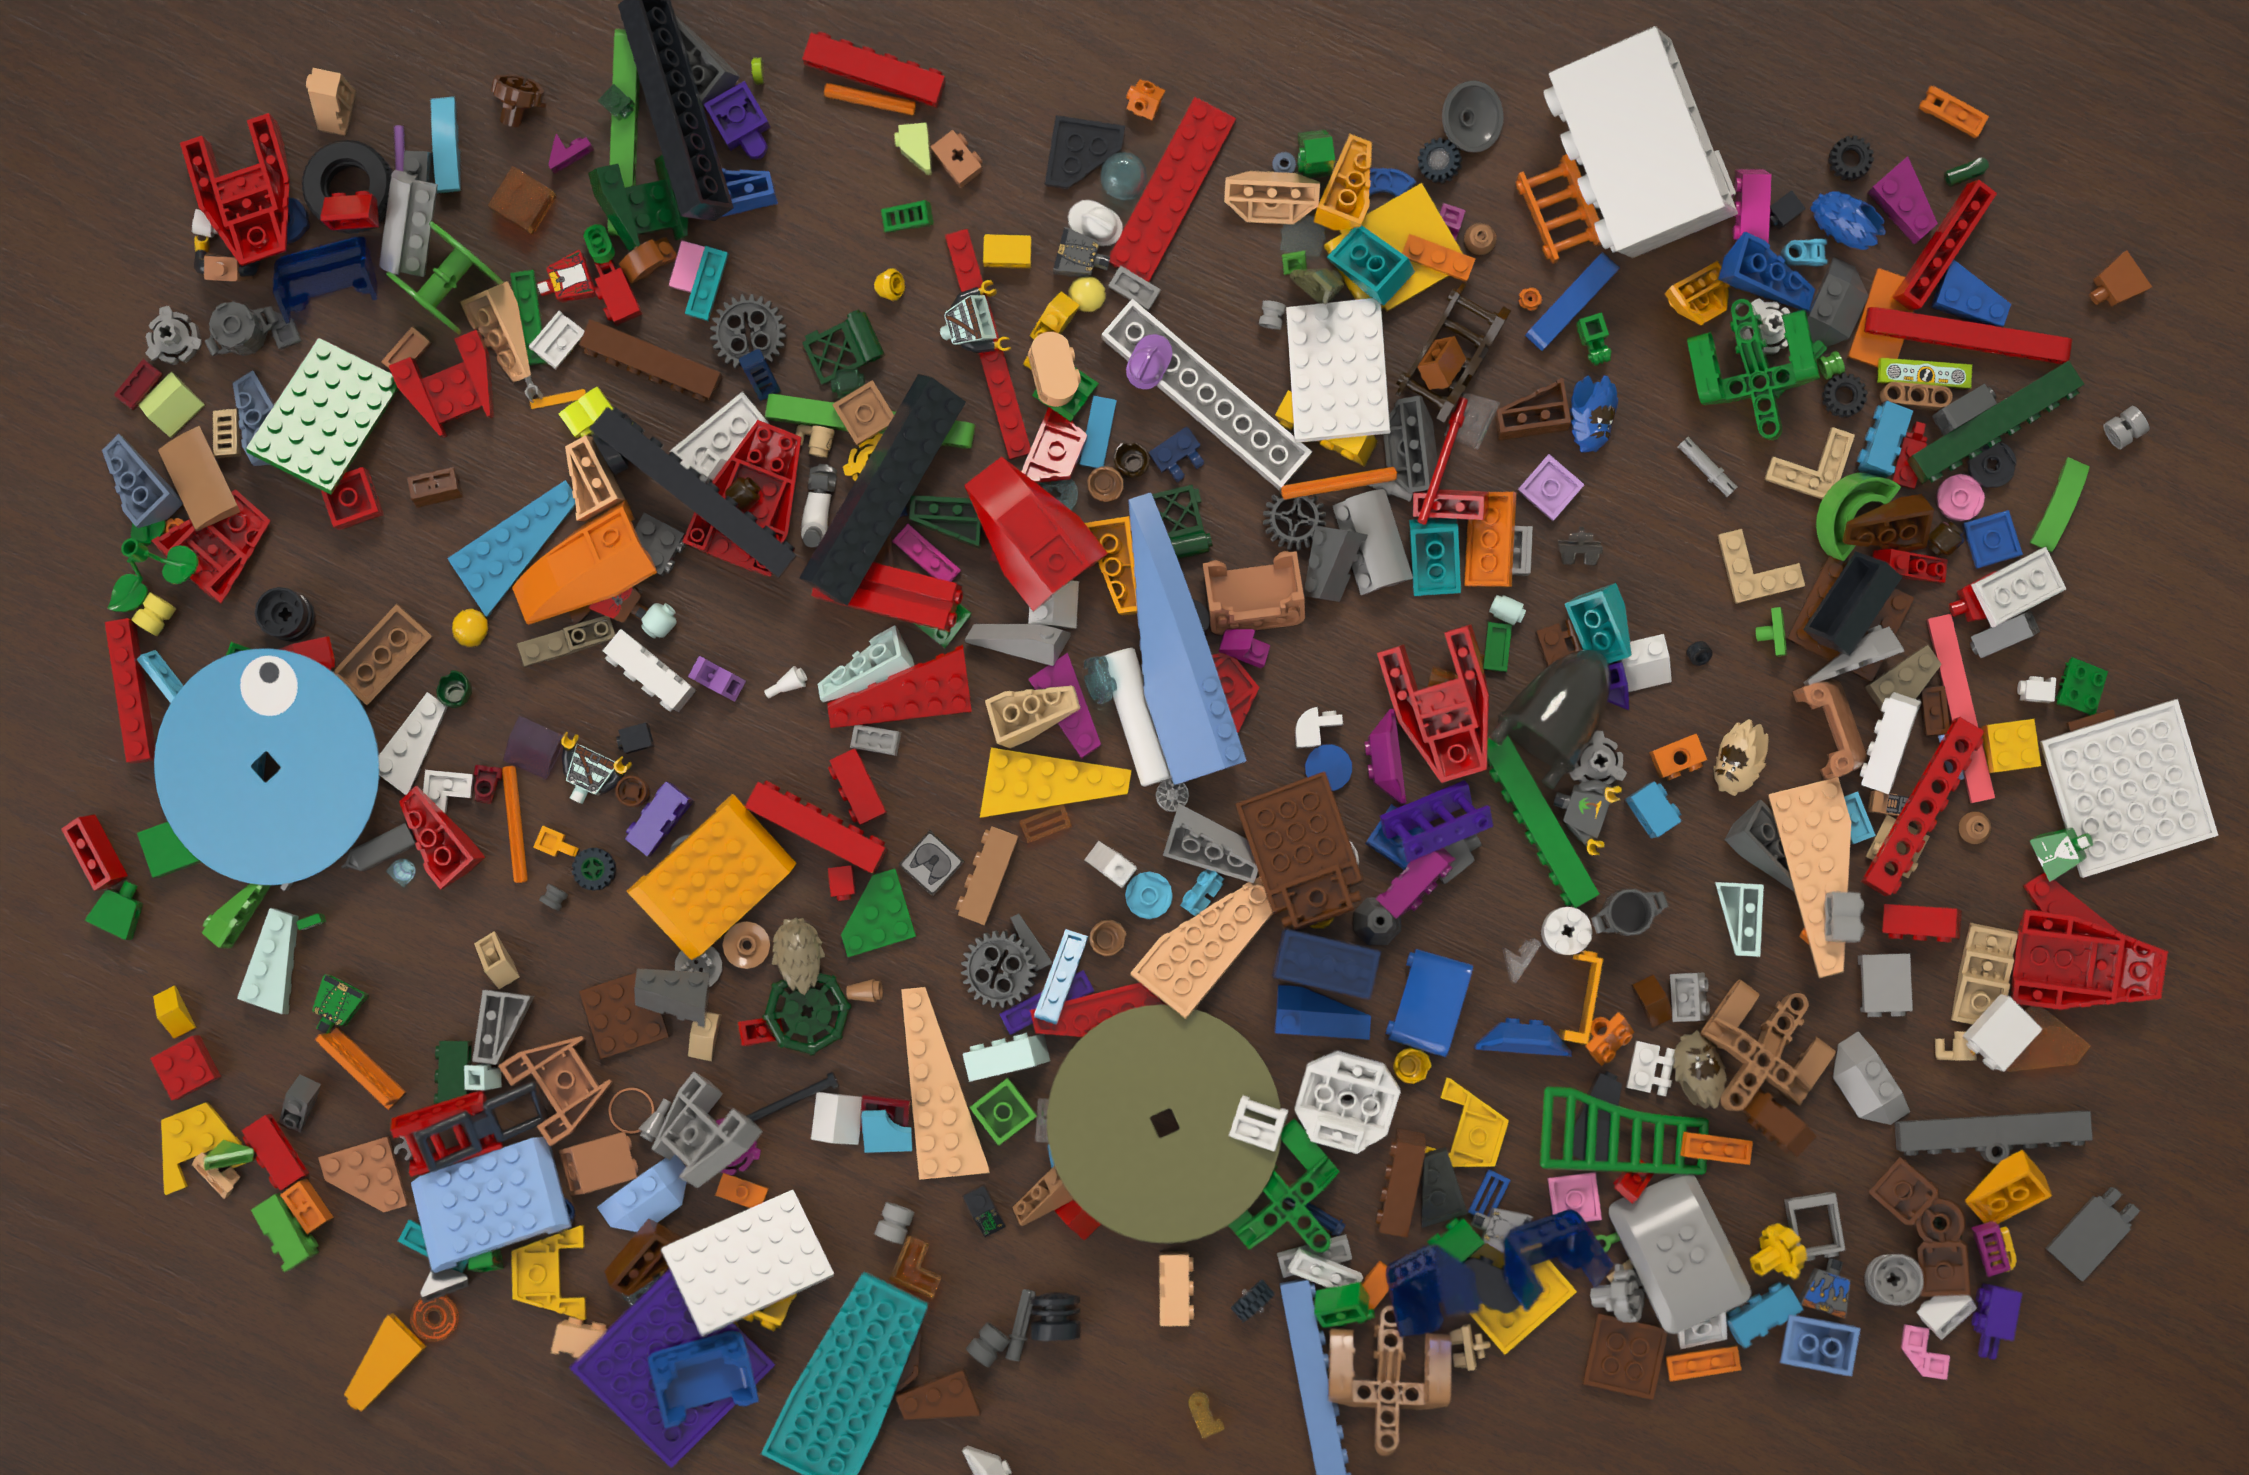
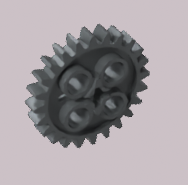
M742 294L739 302L732 297V305L726 302L723 303L726 308L725 311L717 309L720 318H712L717 326L710 327V330L716 333L710 339L718 341L713 348L714 350L722 349L718 356L720 358L727 356L725 359L727 365L734 361L733 367L735 369L741 364L739 358L750 353L748 338L743 334L747 331L744 321L745 312L748 313L749 327L754 331L750 334L753 350L760 349L765 360L773 363L774 361L771 356L773 354L780 356L777 347H785L780 339L787 338L786 334L781 333L787 327L785 324H779L784 320L783 315L776 316L779 312L777 307L770 309L772 306L770 300L764 305L762 296L755 301L753 294L750 295L749 300H746ZM762 314L764 315V321L761 324L756 325L752 323L755 315ZM733 318L741 319V324L738 328L729 327V323ZM760 337L768 339L765 347L759 348L756 346V341ZM743 341L745 343L744 349L734 351V343Z
M995 930L992 933V938L988 932L984 933V940L980 937L975 938L977 945H968L972 952H965L963 954L968 958V961L961 962V965L967 967V970L962 971L961 974L968 976V979L963 984H971L968 993L976 991L974 999L983 997V1005L987 1004L989 1000H991L993 1008L997 1006L998 1002L1001 1008L1006 1007L1007 1001L1011 1006L1015 1005V998L1022 1001L1024 999L1022 993L1030 994L1027 986L1035 985L1031 977H1036L1038 974L1033 972L1032 968L1037 967L1038 964L1031 963V959L1036 955L1028 954L1031 946H1022L1024 938L1015 941V933L1009 938L1007 931H1003L1001 936H999L998 931ZM990 947H994L998 951L996 960L989 956ZM1005 950H1008L1009 953L1003 961ZM1012 957H1016L1019 960L1020 965L1018 969L1011 967L1010 959ZM1002 963L1001 969L1004 972L997 975L998 969L995 966ZM981 969H985L989 973L987 981H983L980 978L979 973ZM997 975L994 988H991L990 985ZM1003 978L1010 982L1009 991H1005L1001 987V980Z

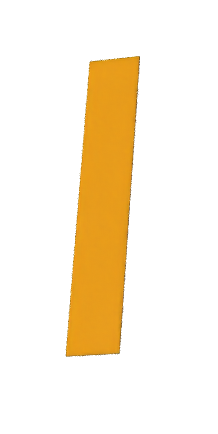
M585 389L547 396L542 399H532L534 403L530 401L531 409L578 400L586 394Z

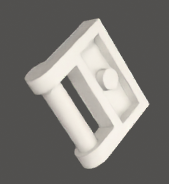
M1243 1095L1229 1136L1276 1151L1288 1110L1283 1108L1279 1110L1252 1101L1250 1097ZM1246 1109L1277 1119L1275 1126L1244 1116Z

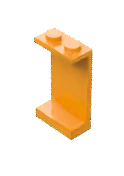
M1581 951L1580 955H1573L1574 960L1590 962L1591 967L1579 1033L1560 1029V1039L1588 1044L1603 959L1597 958L1598 953Z

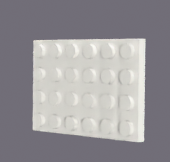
M1374 298L1332 302L1326 305L1314 304L1286 307L1296 443L1390 433L1381 304Z
M794 1190L663 1247L661 1250L701 1336L834 1276Z

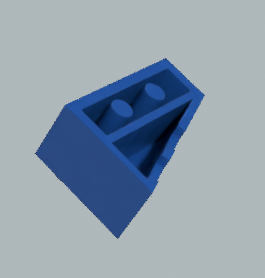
M1954 259L1941 277L1931 304V308L1967 321L1998 327L2004 326L2011 307V303Z

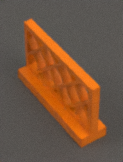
M336 1027L329 1034H320L315 1039L388 1110L405 1095L406 1091L339 1027Z

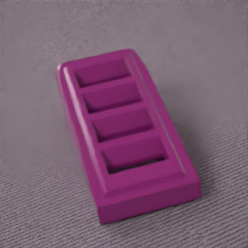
M1994 1221L1972 1227L1973 1236L1987 1276L1991 1277L2011 1270L1999 1225ZM1995 1241L1996 1243L1985 1247L1986 1243ZM1997 1250H1998V1252H1999L1998 1254L1988 1256V1253H1991V1252H1994V1251H1997ZM2002 1260L2000 1264L1990 1265L1991 1262Z

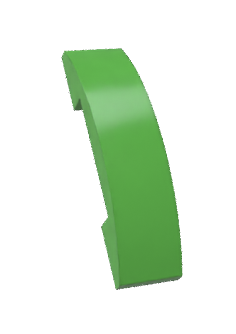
M2067 457L2044 516L2039 521L2032 536L2031 544L2040 548L2046 547L2049 552H2053L2077 504L2087 478L2089 466Z

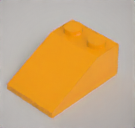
M2021 1150L2002 1160L1965 1201L1983 1223L1994 1221L1999 1224L2051 1197L2052 1194L2045 1175L2027 1154Z

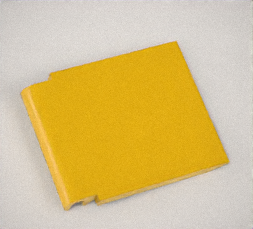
M1422 183L1366 214L1362 222L1363 227L1401 253L1409 234L1462 253ZM1353 228L1340 229L1341 235L1324 245L1328 254L1335 249ZM1410 261L1415 273L1384 306L1381 305V309L1385 308L1386 312L1449 277V275ZM1338 269L1355 300L1371 298Z

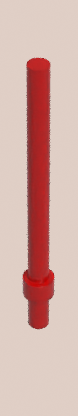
M1459 398L1455 412L1450 416V427L1417 520L1420 524H1427L1456 435L1465 419L1464 412L1468 403L1466 398Z

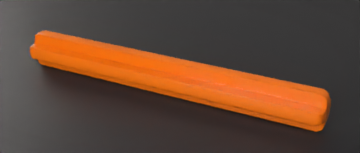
M1388 467L1284 485L1281 488V494L1283 499H1291L1396 480L1397 473L1395 467Z
M506 766L502 768L513 878L515 883H524L528 879L517 774L515 766Z

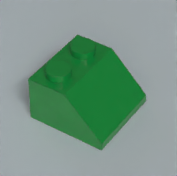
M1455 1217L1445 1225L1447 1230L1441 1235L1438 1233L1434 1234L1427 1241L1429 1245L1425 1247L1447 1274L1484 1244L1483 1240L1462 1217L1459 1220Z

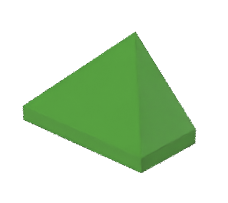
M222 1140L204 1157V1171L252 1162L253 1149Z

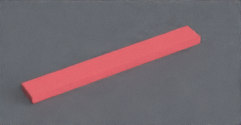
M1947 614L1926 619L1934 654L1942 664L1938 671L1942 686H1945L1950 721L1952 723L1955 718L1961 717L1978 727L1952 615ZM1957 740V750L1962 753L1964 751V744ZM1981 745L1977 751L1974 750L1970 756L1972 762L1968 769L1963 771L1970 803L1995 798L1983 745Z

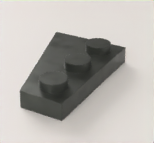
M1446 1147L1427 1152L1424 1156L1422 1228L1468 1214Z

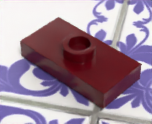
M143 358L114 393V396L134 411L164 374Z

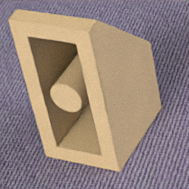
M495 931L474 943L485 973L498 989L519 978L513 960Z
M707 1012L705 1028L698 1026V1023L693 1021L690 1032L689 1057L712 1061L722 1017L721 1014Z

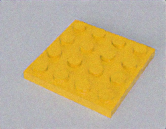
M1527 1234L1517 1260L1486 1242L1469 1256L1479 1259L1480 1255L1493 1260V1266L1501 1269L1502 1265L1516 1270L1514 1275L1522 1280L1525 1287V1297L1520 1307L1515 1311L1504 1314L1461 1295L1454 1286V1270L1442 1280V1283L1504 1354L1508 1353L1577 1292Z

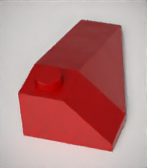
M415 786L399 801L408 827L412 829L416 839L415 845L417 850H420L425 862L423 864L424 868L440 890L469 873L485 858L474 842L418 786Z

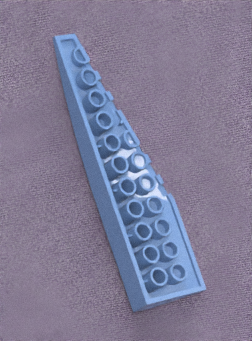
M1151 493L1128 500L1130 530L1132 531L1133 541L1132 553H1134L1135 565L1134 577L1136 578L1135 591L1138 627L1140 628L1141 639L1140 650L1142 651L1143 663L1142 674L1144 675L1143 688L1173 784L1176 785L1246 762V758L1187 583Z

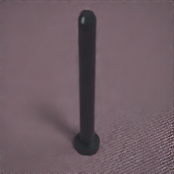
M832 1071L827 1074V1078L746 1115V1117L752 1122H756L832 1086L835 1089L839 1087L838 1080Z

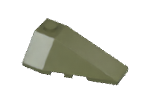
M1327 268L1293 270L1290 273V279L1318 304L1326 305L1330 303L1344 287L1343 277L1335 270L1331 272Z

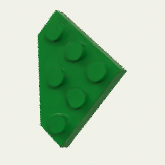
M896 868L871 877L841 934L847 957L916 937Z

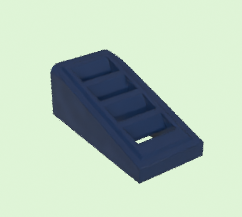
M756 349L739 358L741 366L760 401L768 398V394H776L781 391L760 349ZM772 382L771 385H769V386H767V387H765V388H763V389H761V390L759 389V388H761V387H763V386H765V385H767V384H769V383Z

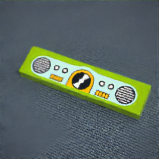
M1891 358L1878 359L1879 383L1904 382L1944 386L1947 388H1971V364Z

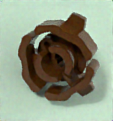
M513 74L496 75L494 77L491 91L494 92V96L503 102L501 123L511 127H519L522 123L525 108H531L532 106L546 107L545 100H542L544 89L541 88L539 83L532 79H527L523 86L524 77Z

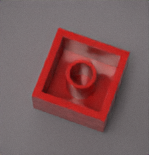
M364 467L346 472L332 494L321 490L332 525L338 530L384 515L369 470Z
M200 1035L191 1036L150 1058L172 1101L179 1100L221 1078Z

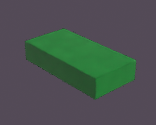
M1487 623L1483 670L1507 672L1511 624Z

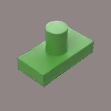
M1781 607L1771 608L1773 626L1756 627L1757 641L1774 640L1776 656H1787L1783 609Z

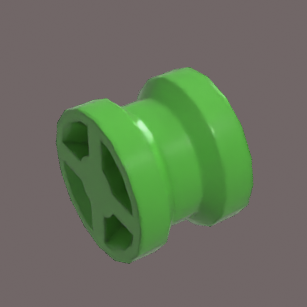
M1837 351L1832 352L1828 357L1822 356L1818 358L1820 371L1826 380L1832 378L1836 373H1845L1843 360Z

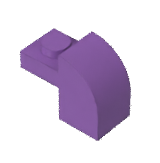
M701 656L698 657L688 676L734 702L746 682Z

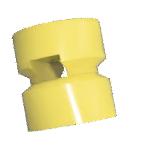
M150 592L143 602L145 608L139 609L131 620L151 634L158 636L164 628L163 620H169L176 608Z

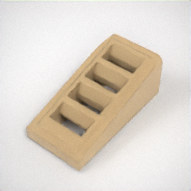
M237 409L213 411V451L216 458L241 456ZM232 416V421L220 422V417ZM232 426V430H221L220 427ZM221 435H232V439H221ZM232 443L231 448H222V444Z

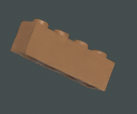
M991 826L990 831L985 830L981 843L985 844L982 853L977 851L972 864L976 866L973 875H968L964 885L968 890L965 897L960 896L956 906V910H959V916L986 925L1019 836Z

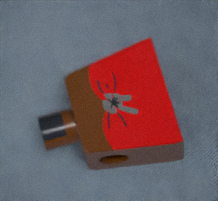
M636 585L615 597L590 604L588 607L622 623L627 620L630 614L641 620L648 611L647 607L638 602L643 595V591Z

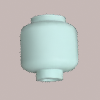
M654 603L642 617L643 624L641 627L652 638H663L676 625L677 621L674 616L676 612L666 603L664 605Z

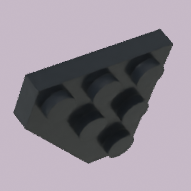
M1056 115L1045 186L1069 189L1121 152L1125 126Z

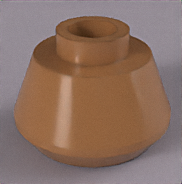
M1474 224L1465 233V246L1473 254H1487L1496 244V234L1487 224Z
M1980 812L1967 813L1959 822L1960 836L1971 844L1982 843L1991 833V823Z

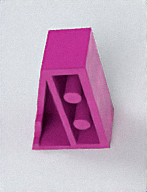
M1735 169L1736 202L1734 204L1738 214L1735 215L1736 225L1733 226V239H1736V242L1743 232H1748L1769 244L1772 174L1764 169Z

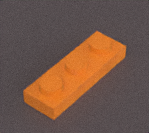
M1409 234L1402 252L1403 255L1414 263L1467 282L1475 262V258Z
M1683 1132L1680 1156L1750 1165L1753 1141Z
M1736 1345L1665 1356L1670 1381L1741 1370L1738 1346Z

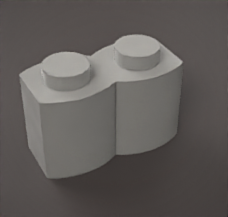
M1826 893V941L1848 943L1860 941V937L1863 936L1864 932L1863 924L1860 922V914L1864 909L1860 893Z

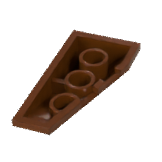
M1922 494L1900 497L1846 522L1843 542L1848 545L1864 547L1876 545L1881 549L1892 547L1905 552L1927 548L1934 509Z

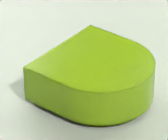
M762 58L752 59V76L755 84H764Z

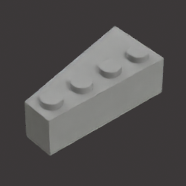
M1178 804L1163 856L1254 883L1258 869L1248 839Z

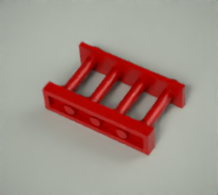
M484 1090L391 1118V1133L393 1137L403 1136L414 1158L410 1160L409 1165L411 1177L424 1175L429 1172L413 1132L422 1130L463 1111H467L473 1116L481 1113L484 1110L483 1103L486 1101ZM461 1123L452 1127L459 1142L457 1146L446 1149L439 1133L430 1136L436 1152L432 1153L435 1161L471 1145ZM494 1134L480 1139L482 1150L460 1161L501 1149L502 1142H497Z

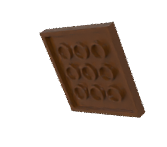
M1831 555L1827 557L1786 638L1828 661L1833 660L1841 652L1819 644L1803 629L1847 565V563L1833 558ZM1895 588L1869 629L1881 625L1882 629L1890 627L1894 635H1896L1914 597ZM1883 659L1849 672L1872 682Z

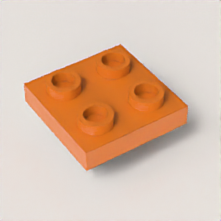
M1619 1012L1610 1021L1599 1017L1591 1023L1590 1032L1594 1038L1585 1047L1595 1061L1603 1066L1615 1057L1616 1051L1622 1045L1625 1046L1631 1041L1635 1032L1626 1018ZM1603 1027L1608 1028L1605 1034L1598 1035L1599 1029Z

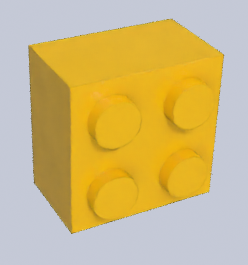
M2034 719L1981 727L1984 731L1982 735L1984 739L1983 748L1989 773L2041 766Z

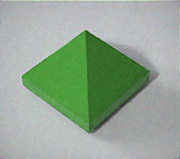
M1305 251L1282 255L1284 275L1290 274L1293 270L1307 269Z

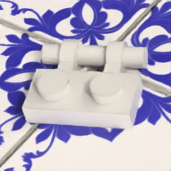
M1636 1041L1626 1087L1650 1093L1652 1084L1659 1085L1657 1094L1666 1096L1668 1087L1671 1088L1672 1083L1670 1077L1675 1061V1049L1667 1048L1665 1057L1658 1056L1660 1046ZM1657 1063L1663 1064L1661 1078L1654 1077Z

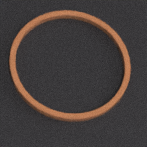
M626 1088L619 1091L617 1094L614 1095L609 1105V1117L612 1124L618 1130L625 1133L632 1134L641 1131H626L620 1128L614 1122L611 1114V1107L613 1101L620 1093L628 1090H635L643 1093L649 1099L652 1107V1114L654 1113V1104L652 1099L646 1092L638 1088Z

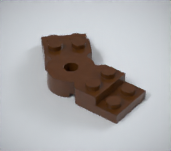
M1900 1156L1869 1193L1905 1225L1916 1224L1917 1231L1924 1240L1917 1248L1919 1267L1923 1273L1921 1297L1971 1295L1968 1245L1961 1239L1966 1227V1218L1963 1210L1954 1201L1940 1198L1939 1188ZM1935 1217H1944L1947 1220V1227L1944 1229L1937 1228L1934 1224Z

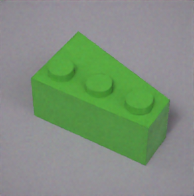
M280 1192L274 1194L251 1211L263 1234L268 1235L274 1244L271 1247L274 1254L279 1252L285 1263L281 1267L286 1272L298 1267L319 1253L317 1249V1241L312 1235L306 1234L280 1196Z

